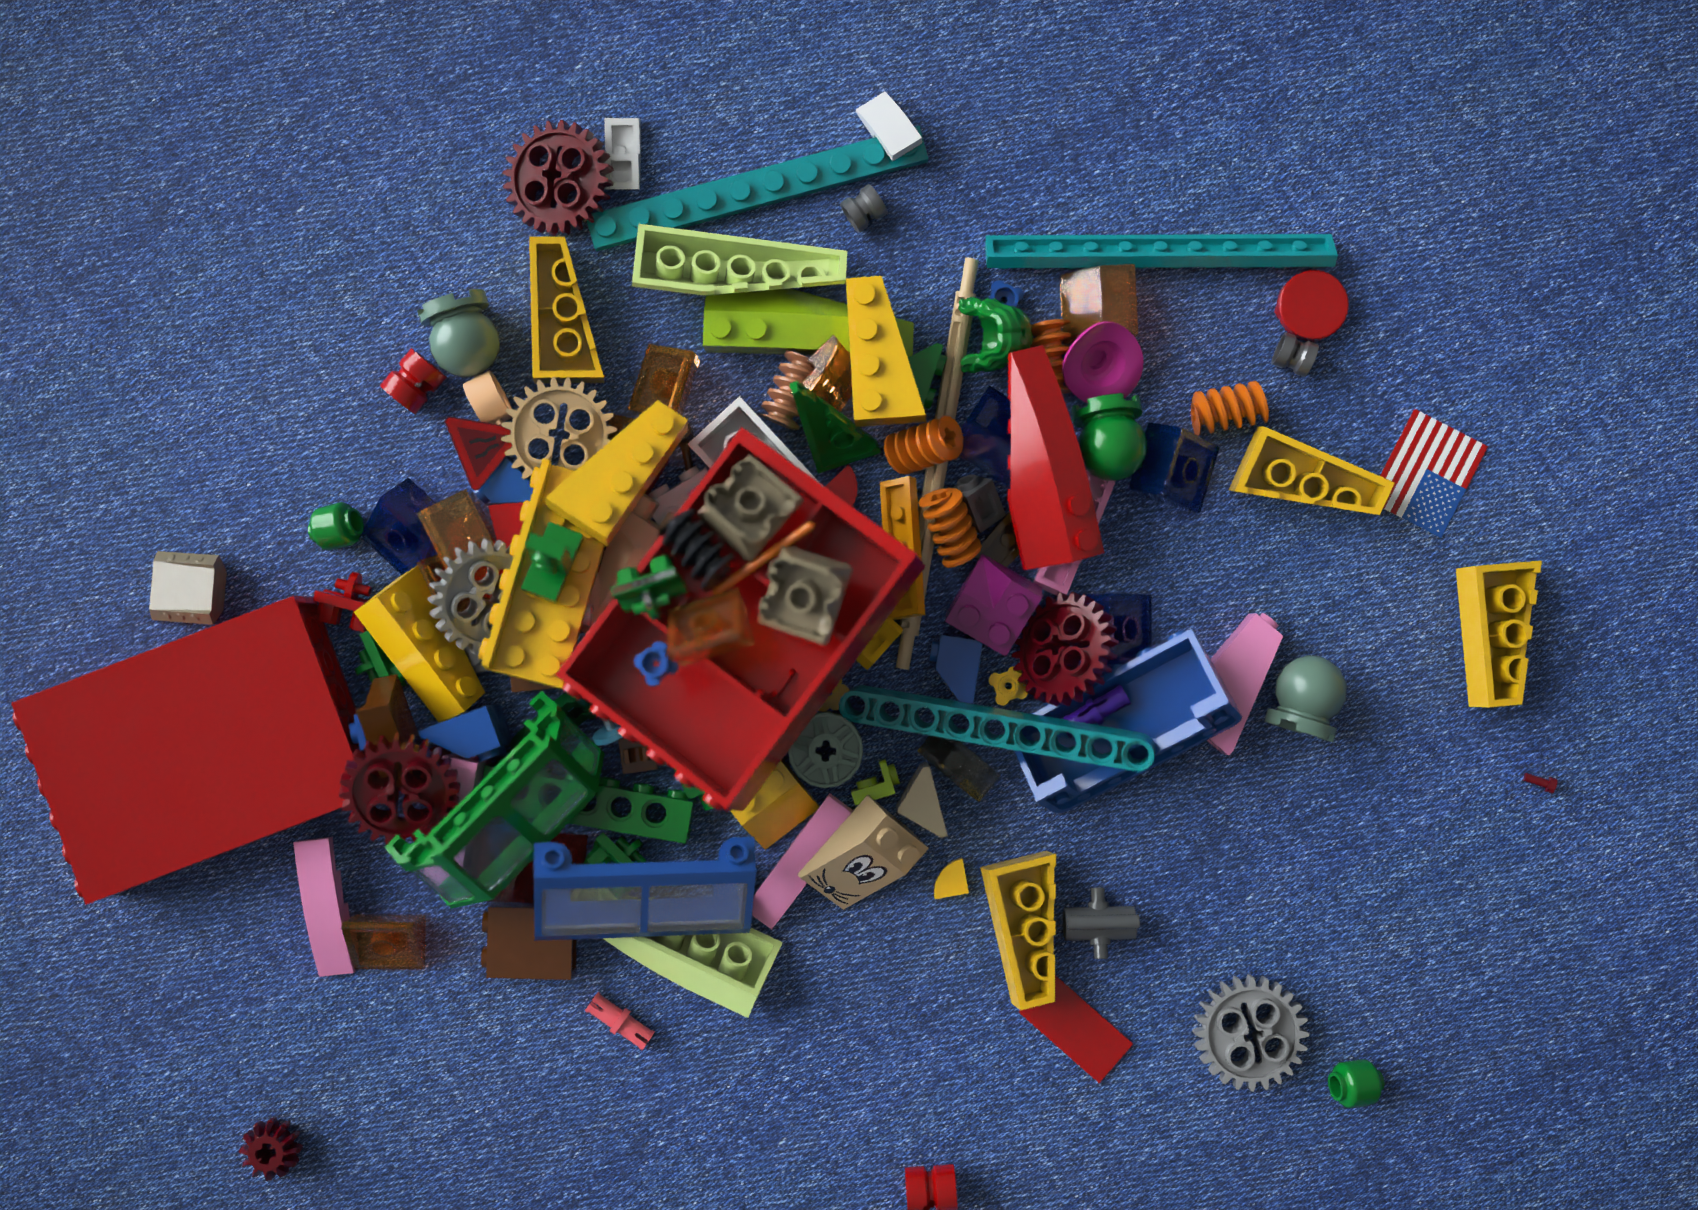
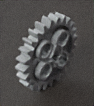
M483 539L480 549L474 542L469 541V552L467 553L456 547L457 559L455 561L448 557L443 558L448 566L446 571L435 569L436 574L441 577V581L429 584L430 587L438 591L437 595L428 597L430 603L438 605V607L430 611V615L433 618L440 619L435 625L436 628L441 632L446 631L444 637L449 642L456 640V646L461 650H464L469 644V650L474 654L479 652L483 639L490 637L492 627H488L487 622L494 603L500 604L503 590L499 589L502 574L499 575L498 572L501 569H510L514 557L509 554L510 546L506 549V543L501 540H497L493 547L491 541ZM481 566H486V576L480 581H475L474 575L476 570ZM485 593L489 595L492 594V598L490 600L482 599ZM469 597V607L463 612H457L459 601ZM476 619V623L472 625L471 621Z
M1247 974L1245 984H1242L1237 976H1233L1232 987H1228L1223 981H1220L1222 991L1220 994L1212 990L1208 991L1213 999L1211 1003L1200 1001L1199 1004L1206 1012L1205 1014L1194 1015V1018L1202 1024V1027L1192 1029L1196 1036L1202 1037L1201 1040L1194 1043V1046L1197 1050L1205 1051L1199 1057L1203 1064L1212 1062L1208 1070L1212 1075L1221 1072L1219 1079L1223 1084L1228 1083L1232 1078L1233 1086L1237 1090L1242 1087L1244 1081L1251 1092H1254L1256 1082H1260L1262 1087L1268 1090L1269 1079L1273 1078L1280 1085L1282 1084L1281 1072L1284 1071L1290 1076L1294 1074L1289 1066L1291 1062L1302 1064L1296 1053L1297 1051L1308 1050L1300 1042V1038L1308 1037L1309 1032L1299 1028V1026L1305 1024L1308 1020L1304 1015H1296L1302 1009V1005L1297 1001L1290 1003L1294 995L1289 990L1281 993L1282 985L1277 981L1269 987V979L1261 976L1256 984L1254 977L1251 974ZM1243 1002L1246 1003L1248 1021L1256 1029L1252 1032V1037L1260 1054V1062H1255L1253 1044L1245 1036L1249 1033V1028L1241 1010ZM1268 1003L1270 1005L1269 1014L1261 1019L1256 1018L1257 1008L1262 1004ZM1227 1013H1236L1237 1019L1233 1026L1222 1027L1223 1017ZM1271 1038H1279L1278 1048L1273 1052H1265L1266 1042ZM1237 1047H1245V1056L1239 1061H1232V1051Z

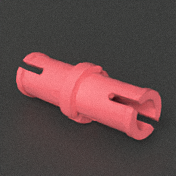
M597 992L585 1009L587 1013L589 1012L608 1025L611 1033L615 1035L618 1032L639 1047L641 1051L655 1033V1031L650 1030L630 1016L631 1011L627 1008H624V1010L620 1009L599 992Z

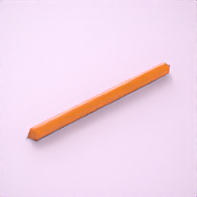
M807 522L715 586L712 594H722L778 555L782 546H791L814 530L815 523Z

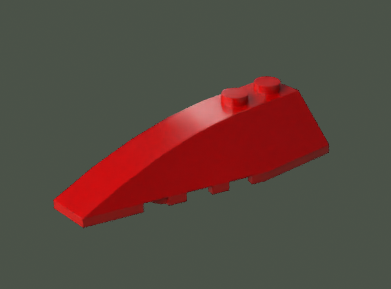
M1039 345L1008 353V400L1011 401V419H1008V434H1011V455H1008V469H1011V489H1008V505L1023 570L1071 563L1103 554L1104 548L1081 450L1070 414L1044 346Z

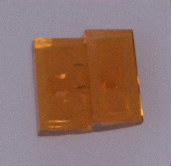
M833 335L808 359L815 370L801 384L841 412L852 395L851 358L849 352Z

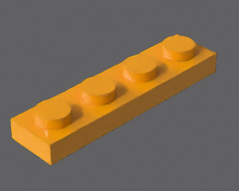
M905 476L880 482L882 529L914 551L922 560L916 478ZM921 572L888 616V619L899 620L925 615L923 572Z

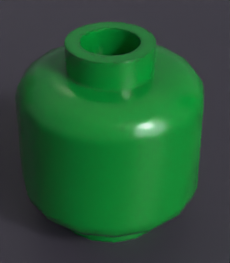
M338 502L314 510L308 525V534L311 540L321 549L334 551L356 544L363 532L364 523L360 512L356 508H352L347 503Z
M1367 1059L1339 1062L1334 1066L1332 1073L1328 1077V1087L1331 1096L1345 1108H1358L1376 1104L1381 1097L1385 1085L1382 1073Z

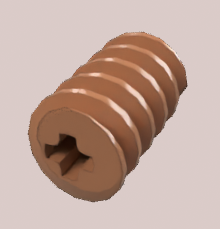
M786 350L784 356L790 363H780L778 366L785 376H774L773 382L779 389H768L767 394L774 402L763 401L761 406L768 414L759 415L782 427L799 430L800 426L793 420L794 416L799 417V413L789 383L799 381L809 390L816 392L817 388L810 382V379H822V375L815 369L816 365L819 366V363L799 353Z

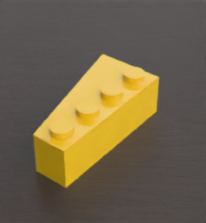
M882 276L846 278L853 411L856 427L926 422V414Z
M1542 561L1456 568L1469 707L1490 708L1523 704L1528 658L1525 657L1527 641L1532 638L1533 626H1530L1532 605H1536L1538 590H1535L1537 573L1541 572Z
M1049 851L980 867L1011 1003L1019 1010L1055 1002L1054 935H1056V921H1054V899H1056V884H1054V867H1056V854Z

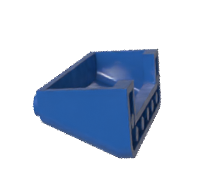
M1193 629L1178 631L1172 634L1167 639V642L1162 645L1140 651L1135 659L1126 664L1112 666V673L1105 672V675L1101 676L1104 679V685L1096 682L1093 684L1095 691L1093 696L1083 692L1082 703L1073 699L1070 706H1065L1061 703L1058 706L1044 703L1043 708L1029 713L1060 719L1086 705L1085 701L1092 698V700H1095L1120 684L1132 704L1104 718L1105 723L1100 726L1141 732L1150 736L1155 743L1153 763L1148 769L1143 771H1130L1014 750L1037 803L1053 813H1063L1074 809L1232 728L1241 721L1242 715ZM1025 726L1022 728V733L1027 740L1036 741L1041 738L1040 732L1036 727ZM1061 732L1057 735L1058 741L1062 746L1072 747L1076 744L1075 736L1070 739L1066 732ZM1098 738L1093 741L1095 750L1100 753H1107L1112 750L1111 742L1105 738ZM1135 744L1129 748L1130 755L1135 759H1144L1149 755L1147 748L1141 744Z

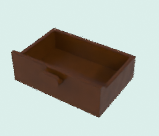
M398 674L373 679L365 705L356 710L366 740L378 746L380 735H384L388 742L391 743L396 733L400 734L402 742H407L411 734H414L415 744L420 745L422 742ZM396 762L398 777L395 786L401 787L402 764ZM414 769L409 772L418 777L420 770ZM378 770L380 778L388 777L387 773Z

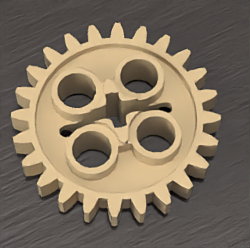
M552 377L550 387L546 388L541 380H537L538 391L534 393L526 386L524 387L527 395L525 400L516 396L513 398L519 407L517 410L506 409V412L513 417L512 422H504L501 426L511 430V435L502 437L501 441L512 443V448L505 452V456L516 455L518 459L511 467L515 469L524 466L526 469L522 475L523 479L532 475L533 469L535 467L540 468L542 459H535L529 453V445L533 440L543 439L548 443L549 453L544 459L552 461L555 439L549 436L550 430L557 429L560 406L563 403L567 404L564 431L570 433L569 439H563L561 442L559 462L556 466L576 471L611 441L607 439V434L616 432L617 428L607 426L606 422L613 418L614 415L613 413L602 414L601 410L607 402L606 400L598 403L593 401L597 393L595 389L586 395L583 393L584 382H581L576 389L571 388L570 378H566L563 386H558L556 378ZM542 404L550 405L555 411L554 419L548 424H541L534 417L536 408ZM577 410L585 411L590 417V424L584 430H576L570 425L569 418ZM578 445L583 449L585 457L580 464L570 465L565 461L564 451L568 446Z

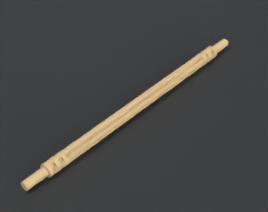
M965 258L960 291H956L945 354L947 359L942 371L934 419H940V417L945 415L952 417L954 420L956 418L963 377L960 361L967 353L973 316L962 314L958 307L961 298H976V294L973 292L979 260L974 258ZM948 461L926 468L921 498L925 494L944 488ZM919 506L921 557L926 565L922 571L924 600L934 547L932 537L936 534V531H929L927 526L934 519H924L923 512L930 506ZM922 616L900 619L899 626L903 629L900 638L896 668L909 670L915 636H919Z

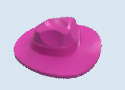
M1111 321L1096 323L1086 329L1073 342L1065 354L1062 365L1064 382L1076 397L1088 403L1087 399L1107 394L1123 393L1124 398H1126L1134 390L1141 378L1144 361L1143 353L1137 339L1122 325Z

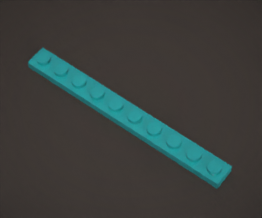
M916 126V130L922 137L920 126ZM875 137L604 210L603 213H592L595 222L591 223L587 220L594 249L597 252L637 241L638 224L682 229L928 163V155L922 137V144L892 161Z
M1332 234L986 235L985 237L987 268L1144 269L1148 267H1171L1175 269L1182 267L1319 268L1335 267L1338 257Z

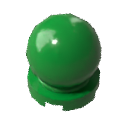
M1123 393L1107 394L1087 399V407L1080 409L1078 405H1074L1071 409L1072 423L1075 427L1083 428L1078 437V443L1085 469L1091 475L1108 481H1119L1136 472L1147 455V438L1141 425L1135 421L1143 413L1140 397L1134 395L1132 400H1124Z

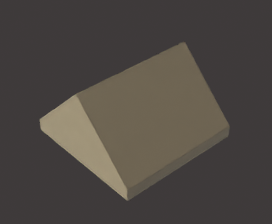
M927 761L922 762L918 765L895 805L896 811L940 838L946 837L948 835L930 766Z

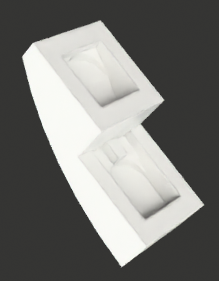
M886 92L856 109L857 115L873 138L876 137L892 161L922 144V137Z
M604 118L605 151L610 154V158L604 163L614 168V171L605 175L606 178L614 182V185L604 187V189H640L641 119Z

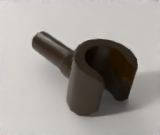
M689 423L688 431L679 443L685 471L693 467L690 447L688 445L693 439V431Z

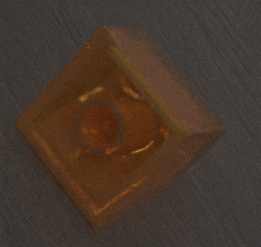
M1135 264L1096 266L1060 275L1062 319L1071 321L1070 324L1062 326V331L1071 333V337L1063 340V344H1073L1090 326L1104 321L1118 323L1128 329L1134 337L1138 335Z

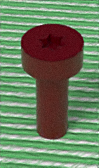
M1525 773L1523 781L1544 787L1545 792L1550 794L1554 793L1558 780L1553 777H1549L1547 780L1529 773Z

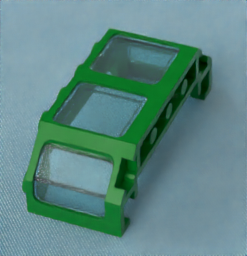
M543 691L538 693L529 702L538 712V719L534 723L529 719L524 723L531 732L427 836L418 829L414 833L417 838L414 843L409 844L397 834L385 846V849L403 869L415 874L433 889L451 909L493 900L528 863L534 860V843L550 842L579 811L585 808L587 803L597 793L605 753Z

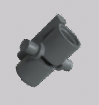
M1091 888V902H1088V907L1063 908L1064 940L1090 941V945H1094V959H1108V945H1111V940L1136 939L1137 929L1140 927L1139 914H1136L1135 907L1109 906V902H1105V888Z

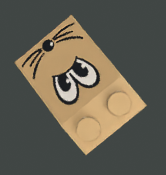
M867 795L797 875L844 910L905 876L929 848L906 825Z

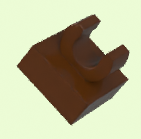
M626 738L618 740L623 774L659 768L658 763L646 754V751L649 749L647 746H643L638 742L634 744Z

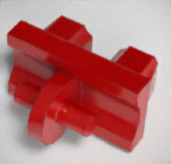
M352 572L348 580L336 579L335 588L345 590L344 593L324 589L323 591L315 590L313 601L319 602L318 621L335 625L339 624L344 608L353 611L350 629L360 632L368 631L354 613V611L368 601V599L358 597L359 594L370 596L372 592L371 586L362 584L361 573Z

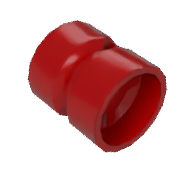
M411 348L399 362L401 369L399 371L392 370L380 384V387L416 415L428 401L426 393L428 391L435 392L447 377Z
M954 1164L934 1165L931 1171H927L924 1166L905 1167L908 1210H930L932 1207L936 1210H958Z

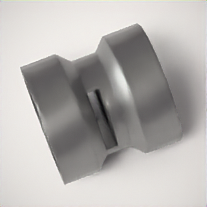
M870 184L860 189V193L855 199L848 197L840 203L846 218L858 233L868 227L870 220L874 218L880 219L888 214L882 199Z
M1285 332L1275 349L1271 364L1279 368L1289 367L1293 369L1294 374L1306 377L1316 359L1319 345L1310 341L1303 343L1298 341L1295 335Z

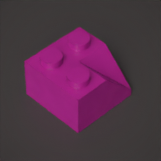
M981 553L949 606L945 622L1006 656L1041 601L1042 587Z

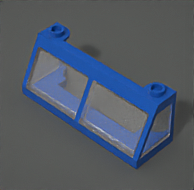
M734 837L726 840L719 849V860L572 865L571 854L564 845L555 842L534 843L535 941L749 933L756 877L754 837Z

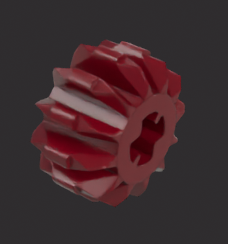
M276 1117L270 1118L267 1123L260 1120L253 1125V1131L249 1130L244 1134L243 1140L247 1144L240 1147L238 1153L248 1156L243 1162L242 1167L252 1165L254 1167L252 1177H258L263 1172L266 1181L272 1180L276 1174L281 1178L289 1173V1167H295L298 1164L299 1158L296 1154L303 1150V1145L294 1142L300 1135V1131H293L292 1133L288 1131L290 1121H285L279 1126ZM267 1144L272 1145L269 1150L267 1148ZM273 1148L276 1150L275 1154L271 1153Z

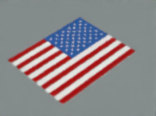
M1414 409L1380 474L1381 477L1395 482L1383 509L1442 538L1488 446Z

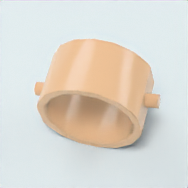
M491 370L474 376L473 379L463 383L466 396L481 422L502 425L505 421L513 418L506 412V409L513 408Z

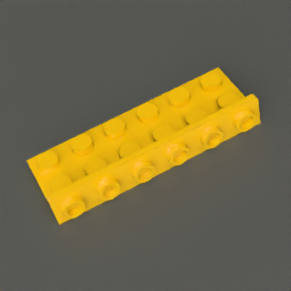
M543 458L540 468L535 467L531 475L530 487L534 488L530 501L525 500L520 513V521L524 522L520 535L515 534L512 539L509 554L514 557L510 569L505 568L502 573L499 589L503 590L500 604L494 603L491 609L489 624L493 625L489 638L483 639L478 657L483 660L482 666L486 670L564 690L562 686L565 682L556 676V673L576 648L605 545L547 507L545 497L575 471L552 465L550 460ZM549 522L584 536L557 603L545 600L521 589L532 563L525 545L531 533L543 537Z

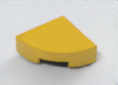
M962 857L949 862L941 870L934 884V899L969 893Z

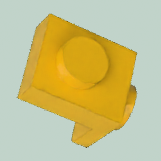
M887 618L856 661L868 670L903 632V629L893 619Z

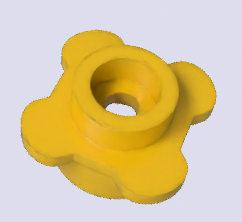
M1011 666L1008 671L1001 674L992 673L988 680L989 684L994 687L996 693L995 701L1001 706L1007 705L1010 700L1016 698L1024 699L1028 695L1025 692L1026 686L1017 681L1022 673L1014 671V666ZM1008 682L1012 685L1010 689L1005 688V684Z

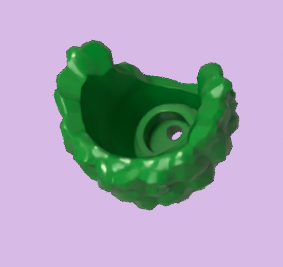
M968 297L967 299L961 298L959 300V311L964 315L978 316L983 328L981 351L977 354H968L960 361L962 372L996 371L1008 365V353L1031 348L1033 343L1032 325L1030 318L1022 310L1005 305L995 298L982 300Z

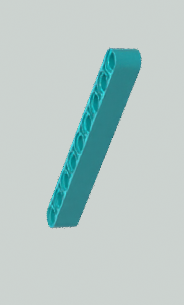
M865 685L852 687L839 701L841 715L846 720L861 724L1130 771L1148 769L1155 757V743L1153 739L1141 732ZM856 695L864 700V711H857L852 707L850 703L851 696ZM891 701L898 705L900 709L898 717H892L886 713L884 709L885 702ZM919 708H929L934 714V722H923L918 715ZM956 713L964 714L969 720V728H958L953 722V715ZM993 719L999 720L1005 727V733L1001 735L991 733L987 722ZM1025 726L1036 727L1040 732L1041 738L1036 741L1027 740L1022 733V728ZM1061 732L1072 733L1076 738V744L1072 747L1062 746L1058 741L1057 735ZM1098 738H1105L1111 742L1112 750L1107 753H1100L1095 750L1093 741ZM1141 744L1147 748L1149 755L1144 759H1135L1130 755L1129 748L1132 745Z

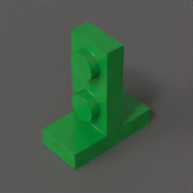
M552 522L548 523L543 537L531 533L525 547L532 563L521 586L522 591L557 603L584 539L583 534Z

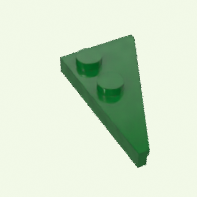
M799 381L789 383L818 474L881 453L878 442L874 437L862 428L856 427L854 422Z

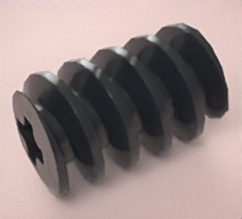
M691 508L672 518L659 531L658 536L665 535L662 539V544L665 547L674 546L672 550L674 558L684 557L681 566L685 570L694 568L691 573V578L694 581L704 579L701 589L706 593L731 575L735 567L731 568L730 563L735 555L733 553L725 556L720 555L725 543L723 541L715 545L710 543L716 533L711 530L702 534L700 531L706 521L701 519L693 523L691 519L696 510Z

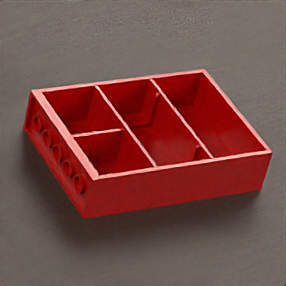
M743 427L739 429L676 515L695 508L696 513L691 521L693 523L699 521L700 518L697 513L705 505L706 492L714 485H723L731 476L732 468L738 462L744 461L748 455L754 457L802 498L803 503L754 559L807 522L815 523L814 530L796 541L791 547H798L801 550L838 562H846L853 568L829 643L821 644L758 622L761 601L766 596L771 582L768 575L770 565L778 559L779 554L722 594L714 595L712 594L713 589L706 593L702 591L701 584L704 579L694 581L691 578L694 568L685 570L681 566L684 557L679 559L673 557L672 550L674 546L665 547L662 544V539L665 536L663 535L658 537L636 568L640 572L641 577L651 574L650 562L652 559L666 555L685 581L688 593L671 598V604L660 607L662 617L654 621L650 618L648 612L638 615L634 611L625 613L618 600L613 598L556 673V676L565 682L562 688L578 700L582 698L592 703L593 705L590 707V710L606 722L610 720L617 725L619 724L620 728L617 731L623 737L634 744L638 742L643 746H647L649 749L646 751V754L661 766L666 764L676 769L677 772L674 776L680 782L691 789L694 786L704 791L706 794L703 799L718 811L724 809L727 812H730V810L744 811L926 567L914 551ZM703 526L700 532L704 534L711 530ZM715 534L710 543L715 545L723 540ZM724 542L725 546L720 555L725 556L730 553L735 555L730 563L731 568L735 567L731 573L733 575L750 563L751 560H743L739 553ZM660 641L667 645L668 654L672 659L677 660L679 668L675 674H668L662 678L658 686H651L646 683V676L635 666V658L646 649L652 648L655 642ZM658 660L654 661V667H658L660 665V662Z
M288 597L11 703L14 710L12 715L14 724L23 734L26 743L25 754L37 772L39 778L37 780L38 789L42 796L47 799L51 810V824L60 834L63 843V857L72 867L76 878L74 882L75 889L78 895L84 899L85 905L119 894L341 809L345 799L340 798L338 795L340 788L343 786L339 783L342 773H347L344 770L347 760L354 761L353 755L355 750H360L359 743L353 744L349 729V723L355 722L353 715L357 714V708L324 622L317 620L318 604L316 601H313V597ZM378 770L372 772L375 776L380 778Z

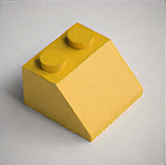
M782 758L744 811H730L741 826L766 850L819 808V804Z

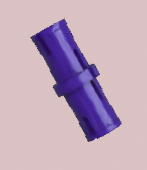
M1119 684L1116 688L1095 700H1092V698L1085 701L1086 705L1060 719L1088 724L1098 723V725L1105 723L1104 718L1132 703ZM1066 732L1070 739L1073 738L1074 735L1072 733Z

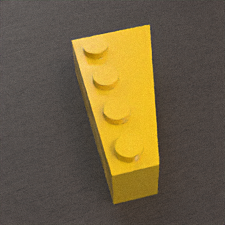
M529 237L532 372L534 383L537 384V380H541L543 384H550L552 377L556 378L557 383H564L567 377L570 378L571 383H604L603 371L565 237Z
M657 400L545 497L547 507L608 547L687 433L688 420Z
M1258 426L1228 490L1380 515L1395 482L1267 427Z
M420 563L396 578L354 611V613L436 720L441 723L465 712L485 691L465 651L456 646V640L449 642L444 637L446 631L441 632L436 628L435 625L440 619L433 618L430 615V611L438 607V605L428 601V597L436 595V593L429 586L430 581Z

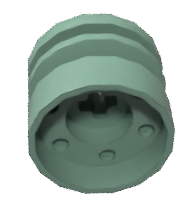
M832 711L817 712L789 749L790 763L796 774L809 785L821 788L836 787L851 779L860 767L863 756L861 735L855 724L846 720L841 714ZM824 740L830 741V747L836 748V753H830L829 759H822V753L816 752V747L822 746Z

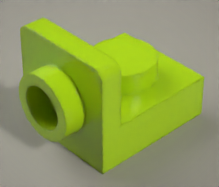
M885 758L878 761L884 780L877 782L876 776L856 782L857 788L851 790L855 806L859 805L867 795L876 800L895 794L893 786L900 784L894 764L887 766Z

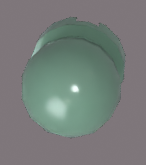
M470 289V297L456 300L453 293L424 303L422 305L423 309L417 310L421 324L433 327L429 337L430 352L435 361L448 373L462 378L477 376L494 364L500 350L499 332L492 320L481 313L489 306L486 293L482 289Z
M1306 655L1297 658L1285 665L1276 679L1275 695L1280 706L1276 708L1277 710L1268 708L1264 722L1302 734L1303 732L1316 736L1318 739L1334 742L1337 728L1329 726L1330 721L1328 720L1340 713L1346 701V680L1341 670L1333 662L1322 656Z

